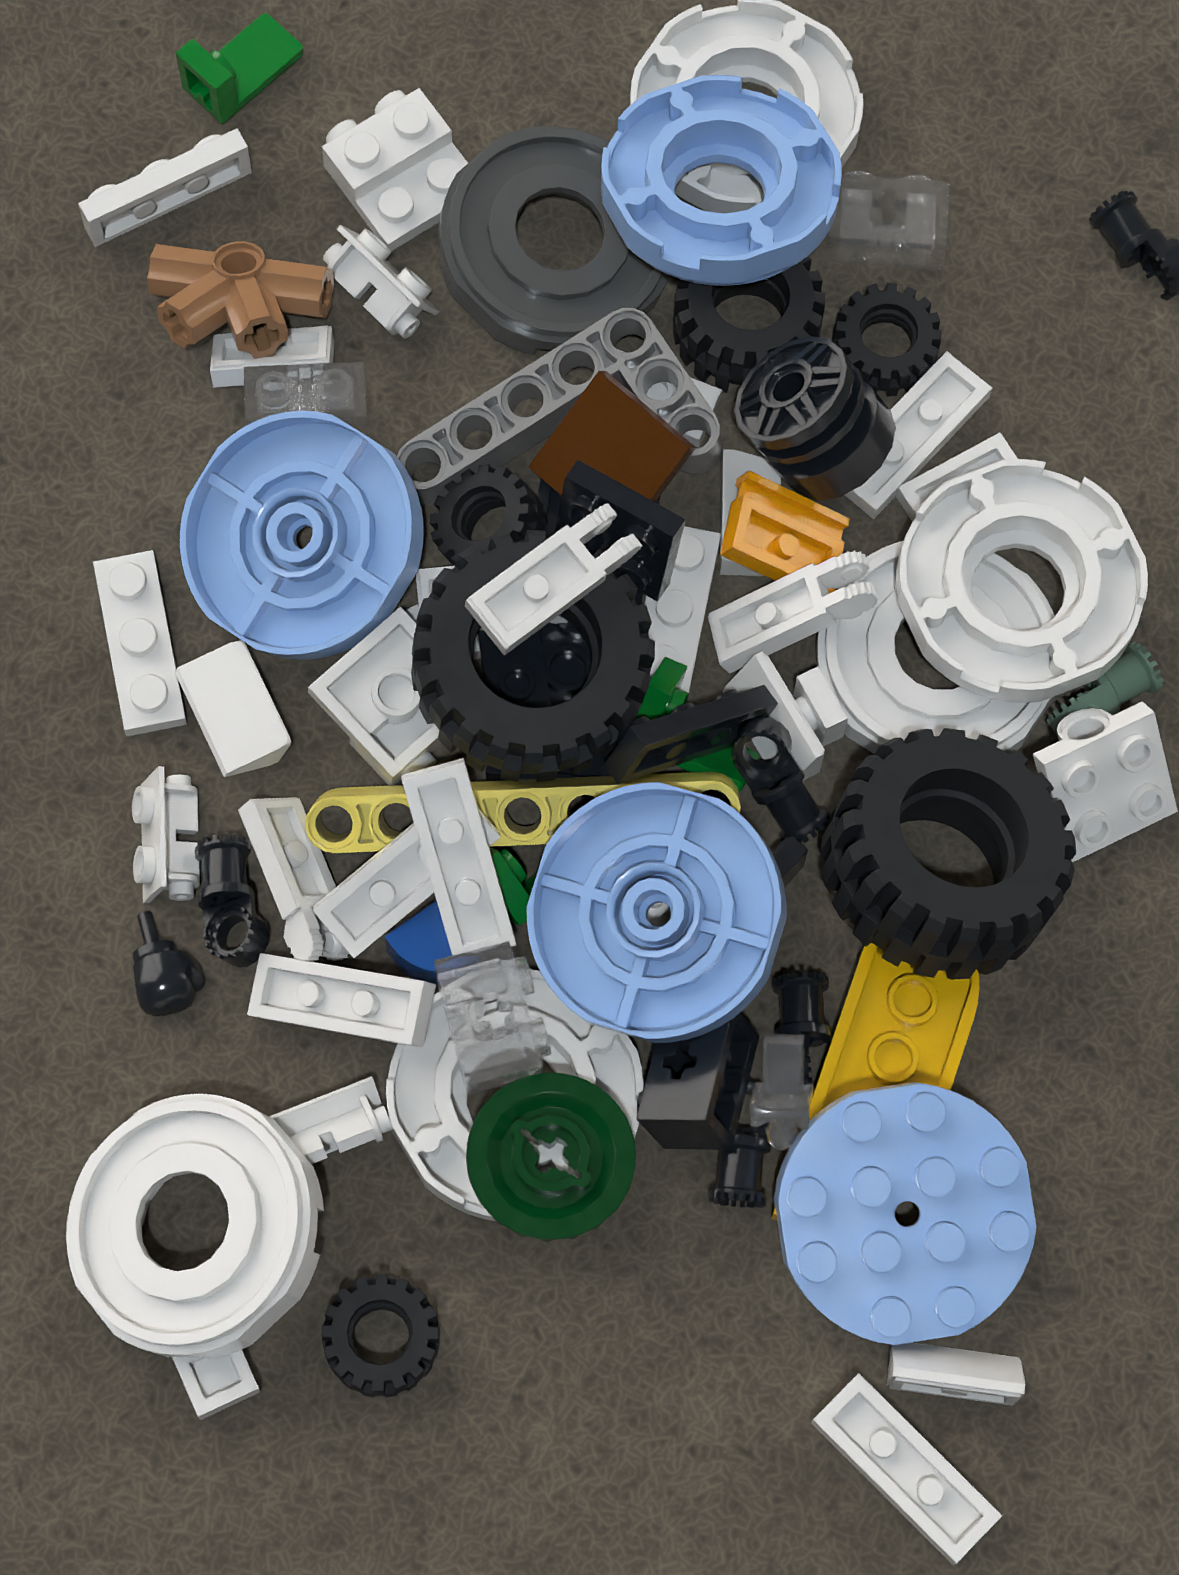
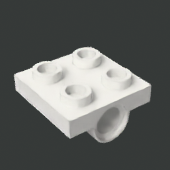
M1140 702L1113 716L1102 709L1096 708L1081 709L1070 713L1058 724L1057 734L1059 741L1033 753L1037 773L1042 772L1052 784L1054 789L1051 791V797L1054 802L1062 800L1070 817V822L1064 830H1072L1075 836L1076 855L1071 860L1072 863L1178 812L1155 712L1144 702Z

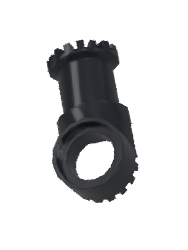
M1132 190L1129 192L1121 191L1117 196L1114 194L1111 196L1112 203L1110 204L1105 200L1103 202L1105 208L1102 206L1096 208V212H1092L1090 215L1089 223L1093 229L1102 230L1117 251L1116 262L1120 268H1129L1139 262L1143 271L1148 273L1145 275L1147 279L1155 275L1164 287V293L1160 295L1163 300H1169L1179 295V240L1175 238L1167 240L1160 229H1152L1136 207L1137 196Z
M759 717L751 719L741 727L733 747L732 759L735 760V768L738 769L752 791V796L756 803L766 805L781 829L779 834L781 842L786 837L790 838L793 836L800 843L802 841L806 843L809 841L808 834L815 838L817 836L815 829L819 832L825 829L824 826L828 825L827 821L831 814L827 808L818 807L802 782L805 778V773L791 753L792 739L789 731L782 723L772 718ZM757 736L766 737L777 745L779 756L767 762L758 761L747 752L745 744L751 738Z
M215 834L212 835V839L206 836L203 838V841L199 840L195 847V858L202 863L203 888L198 895V906L203 910V938L206 940L204 944L212 955L238 968L248 967L259 960L260 953L264 954L269 943L267 923L255 914L254 890L247 885L245 860L251 852L250 841L246 840V837H238L237 834H233L230 840H228V834H223V839H219L218 835ZM246 921L248 931L244 942L235 950L228 951L226 942L230 930L236 924Z
M802 970V977H798L797 971H791L792 978L790 974L785 972L782 976H777L776 979L772 980L773 992L779 995L781 1027L775 1031L776 1044H771L770 1047L772 1087L777 1102L812 1099L813 1087L806 1086L808 1083H813L812 1077H809V1073H812V1067L808 1065V1063H811V1059L808 1057L809 1048L821 1046L832 1040V1028L825 1024L823 992L829 988V977L825 976L824 973L816 974V972L812 971L808 976V970Z
M749 1080L746 1094L758 1100L762 1107V1118L758 1124L751 1128L737 1127L732 1150H718L716 1188L709 1191L708 1201L720 1204L721 1206H728L729 1200H731L732 1207H736V1201H740V1207L745 1208L746 1202L749 1208L766 1207L767 1196L761 1192L764 1155L771 1152L774 1104L768 1090H765L760 1083H754L752 1080Z

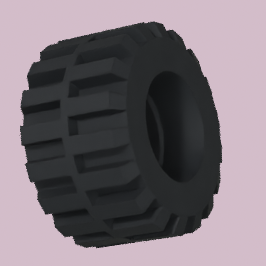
M807 256L798 264L777 275L741 285H706L678 278L674 305L673 336L675 345L680 344L679 356L685 366L695 361L694 376L702 382H705L710 375L716 378L715 387L727 393L730 384L742 385L750 370L769 352L792 340L810 336L820 337L825 309V293L821 292L823 280L819 270L810 271L812 259ZM752 295L771 303L778 310L781 318L766 328L746 330L726 322L715 308L731 297Z

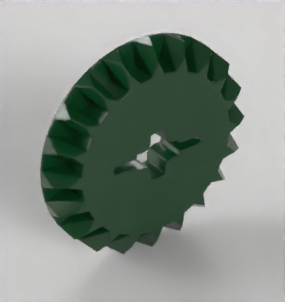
M548 1072L533 1074L507 1084L490 1097L474 1119L467 1141L466 1164L468 1177L479 1204L486 1209L497 1224L507 1227L520 1237H531L545 1242L558 1239L573 1240L583 1233L598 1229L606 1219L617 1212L632 1184L636 1165L635 1140L625 1114L611 1096L600 1087L585 1079L564 1073ZM526 1137L537 1146L541 1144L548 1149L554 1147L556 1143L563 1145L565 1149L562 1159L568 1165V1170L574 1175L554 1167L549 1168L545 1173L539 1171L537 1166L540 1157L534 1151V1146L526 1140Z

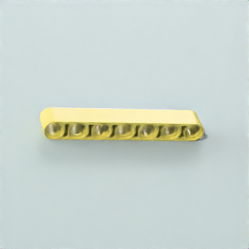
M717 772L648 774L621 784H617L612 776L556 778V780L537 782L536 779L519 780L518 782L511 780L471 782L478 808L500 832V838L490 847L547 844L556 830L572 815L569 804L576 797L590 795L597 798L609 791L639 783L660 782L700 794L710 789L719 790L728 797L732 808L739 814L741 810L738 787L731 778ZM403 785L342 787L326 791L319 796L306 816L305 828L308 838L314 846L324 852L380 851L402 833L388 827L384 821L383 809L393 803H401L409 807ZM517 798H529L539 806L542 815L541 819L531 826H519L508 816L507 805ZM329 806H340L347 810L352 818V830L341 835L328 831L322 823V810Z

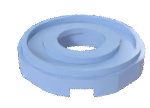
M707 75L698 76L647 93L633 102L618 118V130L609 142L608 147L603 149L601 167L602 204L627 248L652 267L670 276L693 283L720 286L741 285L770 278L798 264L809 256L820 245L833 225L839 202L842 164L840 152L814 110L802 100L780 88L777 93V99L763 93L742 89L743 77ZM719 162L733 164L750 172L761 183L764 201L748 210L724 214L699 210L681 201L675 195L676 184L688 171L699 165Z

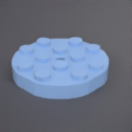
M290 411L270 415L243 427L226 439L217 448L188 495L180 527V553L185 578L191 593L205 615L258 651L276 657L296 660L318 659L347 651L355 647L392 614L417 574L423 548V516L418 493L410 475L398 457L389 449L336 416L315 411ZM312 527L311 540L305 548L301 549L297 545L296 536L302 528Z
M660 782L639 783L609 791L591 800L567 818L545 846L527 904V929L533 956L541 974L556 996L571 1011L595 1026L652 1043L676 1042L706 1034L722 1026L744 1010L759 994L769 979L787 919L786 895L779 867L769 847L754 827L734 808L721 799ZM665 903L669 906L671 916L665 925L653 926L649 922L647 916L652 905Z
M911 1082L853 1091L834 1100L819 1111L804 1126L793 1141L781 1165L774 1193L783 1263L798 1289L829 1320L859 1337L879 1343L898 1345L960 1335L975 1327L999 1308L1012 1293L1028 1264L1034 1245L1036 1221L1028 1168L1018 1145L1003 1125L983 1107L956 1092L934 1085ZM905 1201L913 1202L919 1210L917 1221L910 1226L900 1225L895 1218L897 1206Z

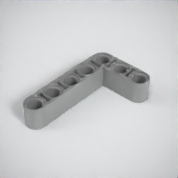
M621 308L605 316L412 438L400 448L397 457L406 468L411 479L415 469L423 463L434 462L441 465V469L434 479L427 482L412 480L418 493L420 504L433 505L438 495L446 497L449 491L444 486L452 480L456 484L462 481L461 474L470 468L477 474L479 465L489 464L495 470L497 465L503 466L552 435L598 371H607L682 436L690 430H702L710 435L708 442L703 447L695 449L680 470L684 472L702 474L711 470L719 463L723 453L720 424L715 413L651 319L644 312L635 308ZM626 335H638L645 340L643 345L633 352H622L615 348L617 341ZM585 366L594 371L592 377L583 384L572 385L564 381L566 374L575 367ZM659 382H669L677 387L675 394L663 401H656L646 395L648 390ZM527 398H535L543 402L541 409L533 416L520 417L513 413L516 405ZM485 430L492 434L489 443L483 448L470 450L463 447L465 438L474 431Z

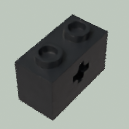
M739 1013L733 1019L706 1034L676 1042L652 1043V1060L645 1086L639 1092L637 1098L638 1114L636 1120L663 1149L732 1150L760 1037L743 1015Z

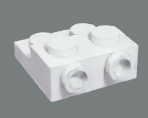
M420 88L408 95H405L400 90L387 94L376 105L375 115L358 125L352 119L342 121L332 128L326 137L327 143L322 146L325 169L372 232L391 251L439 223L449 186L457 172L468 164L452 142V130Z
M401 607L308 687L310 696L350 737L349 744L388 785L398 783L404 774L433 767L437 760L430 753L442 744L438 740L439 729L434 723H426L419 709V693L413 690L411 653L416 623Z

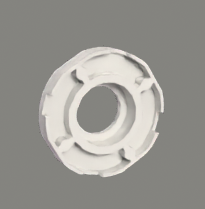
M738 0L736 6L719 7L703 12L700 4L682 12L667 22L635 67L631 83L630 105L647 93L698 76L731 75L743 77L742 82H753L765 86L776 95L779 88L785 90L812 108L840 152L843 167L857 145L863 114V93L859 91V86L852 70L853 59L847 48L831 29L777 0ZM719 162L699 165L688 171L676 184L675 189L677 196L702 210L724 214L748 210L764 201L761 183L750 172L733 164Z
M1027 459L1000 460L944 482L931 493L916 512L915 519L905 536L896 572L897 602L925 659L936 670L957 685L976 694L1007 702H1041L1099 679L1115 664L1128 646L1138 625L1147 595L1148 572L1146 557L1119 504L1106 491L1086 477H1084L1081 484L1065 475L1045 470L1046 462ZM1011 548L1034 551L1049 560L1059 573L1064 589L1062 607L1056 616L1039 628L1024 631L1001 627L986 618L976 605L972 591L973 575L982 560L997 551Z
M904 541L881 548L867 556L870 567L868 569L869 573L865 575V578L863 577L860 581L855 582L864 581L865 583L870 582L871 585L874 584L879 599L877 600L878 604H875L874 608L869 609L868 612L864 611L862 615L854 619H836L837 623L818 631L816 640L815 664L820 667L848 717L844 734L874 754L880 745L892 738H902L905 740L909 732L922 729H932L934 736H939L944 728L966 730L965 737L975 740L980 734L998 740L996 747L1010 755L1013 750L1017 751L1021 748L1053 697L1041 702H1007L976 694L961 686L955 689H931L916 683L902 670L895 655V636L899 626L906 620L897 602L896 572ZM993 553L982 560L974 572L972 591L975 603L986 618L999 626L1024 631L1039 628L1055 617L1046 597L1029 575L999 555Z
M501 964L479 968L434 994L424 1047L397 1044L386 1081L387 1109L393 1128L392 1133L424 1186L450 1206L469 1215L495 1221L493 1217L479 1204L469 1181L466 1164L467 1141L473 1124L467 1107V1090L475 1071L489 1058L506 1052L529 1053L544 1060L555 1073H564L585 1079L610 1095L625 1114L632 1129L634 1140L640 1124L636 1118L638 1114V1094L643 1091L642 1067L638 1051L628 1035L595 1026L582 1019L556 996L540 971L524 969V964ZM530 1141L534 1146V1151L540 1157L537 1166L539 1171L545 1173L549 1168L554 1167L574 1175L568 1170V1165L562 1159L565 1149L563 1145L556 1143L554 1147L548 1149L541 1144L537 1146L534 1142Z
M186 1094L154 1102L138 1110L131 1118L114 1130L98 1149L91 1154L81 1171L70 1201L66 1231L67 1254L75 1285L111 1332L138 1348L166 1357L187 1358L202 1356L208 1359L240 1351L257 1341L302 1298L315 1272L320 1254L313 1252L317 1235L318 1211H324L320 1184L314 1167L274 1119L244 1103L231 1098L210 1094ZM189 1173L207 1176L220 1187L228 1203L229 1224L224 1241L212 1258L196 1268L182 1271L165 1269L150 1258L143 1244L142 1226L148 1205L161 1186L174 1176Z

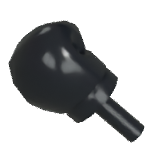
M142 912L137 915L144 945L133 952V972L138 1003L143 1012L148 1015L166 1016L178 1013L192 1006L196 992L204 987L205 982L202 969L190 954L178 951L174 941L159 940L152 912Z

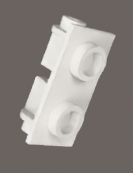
M342 225L337 228L347 239V242L343 246L340 243L331 246L324 254L323 261L328 264L327 267L329 269H333L334 278L354 298L359 300L372 285L377 288L363 307L391 335L399 333L406 339L418 329L420 321L416 316L422 310L433 315H437L440 312L426 299L432 291L431 288L407 267L398 272L386 260L392 251L375 234L366 228L361 234Z
M158 766L141 786L136 788L133 796V820L135 823L142 825V846L137 847L133 861L134 880L136 883H143V903H150L163 890H169V899L186 901L194 898V888L200 886L199 861L195 858L197 843L176 841V833L195 835L198 832V789L191 786V777L188 775L168 776L165 783L164 767Z
M372 1076L269 1116L277 1122L311 1164L328 1158L326 1154L339 1150L341 1153L374 1139L377 1143L383 1141L382 1134L393 1130L386 1109L382 1106Z

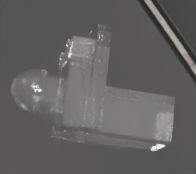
M765 1034L763 1041V1083L755 1082L750 1100V1126L758 1127L769 1122V1125L766 1127V1136L769 1143L775 1149L785 1150L790 1148L797 1137V1127L801 1129L809 1128V1110L813 1097V1085L804 1084V1035Z

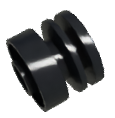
M813 336L789 341L769 352L750 370L739 388L734 408L739 429L753 442L756 449L769 460L770 465L786 484L796 493L816 501L841 497L863 485L881 468L892 449L896 430L891 410L875 390L863 380L860 371L850 363V359L844 351L830 339Z

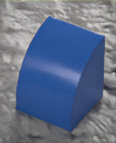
M437 901L384 936L386 952L401 971L412 979L436 984V987H448L481 968V960L478 956L454 963Z

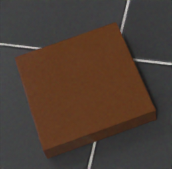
M598 371L528 467L562 496L565 476L576 461L580 460L656 502L696 447L607 371Z

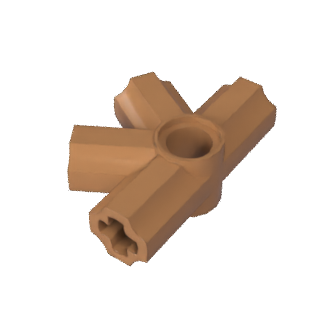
M235 241L219 247L215 252L156 244L150 256L147 283L149 294L169 298L157 306L159 323L166 329L171 341L187 349L228 322L238 351H245L251 354L254 359L274 355L276 349L288 340L287 326L282 313L326 319L331 308L334 276L333 269L324 266L265 259L263 250L256 244Z

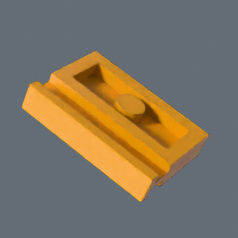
M750 470L737 478L735 487L739 489L737 498L731 502L720 551L721 556L776 581L811 563L816 566L834 556L838 557L841 553L843 554L845 542L841 538L843 529L849 525L850 518ZM827 588L829 593L835 591V589Z

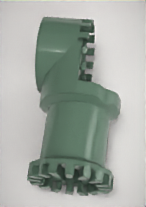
M1136 641L1129 644L1125 649V654L1099 679L1084 685L1086 690L1084 694L1080 693L1077 695L1078 698L1072 697L1069 699L1072 704L1071 706L1067 707L1063 703L1060 705L1063 709L1061 713L1058 709L1053 711L1056 718L1052 714L1049 715L1047 724L1057 738L1058 724L1070 713L1081 709L1096 708L1102 709L1113 716L1120 712V705L1147 691L1154 694L1163 688L1164 681L1159 675L1160 669H1153L1158 664L1155 660L1149 662L1152 654L1146 652L1145 646H1141Z

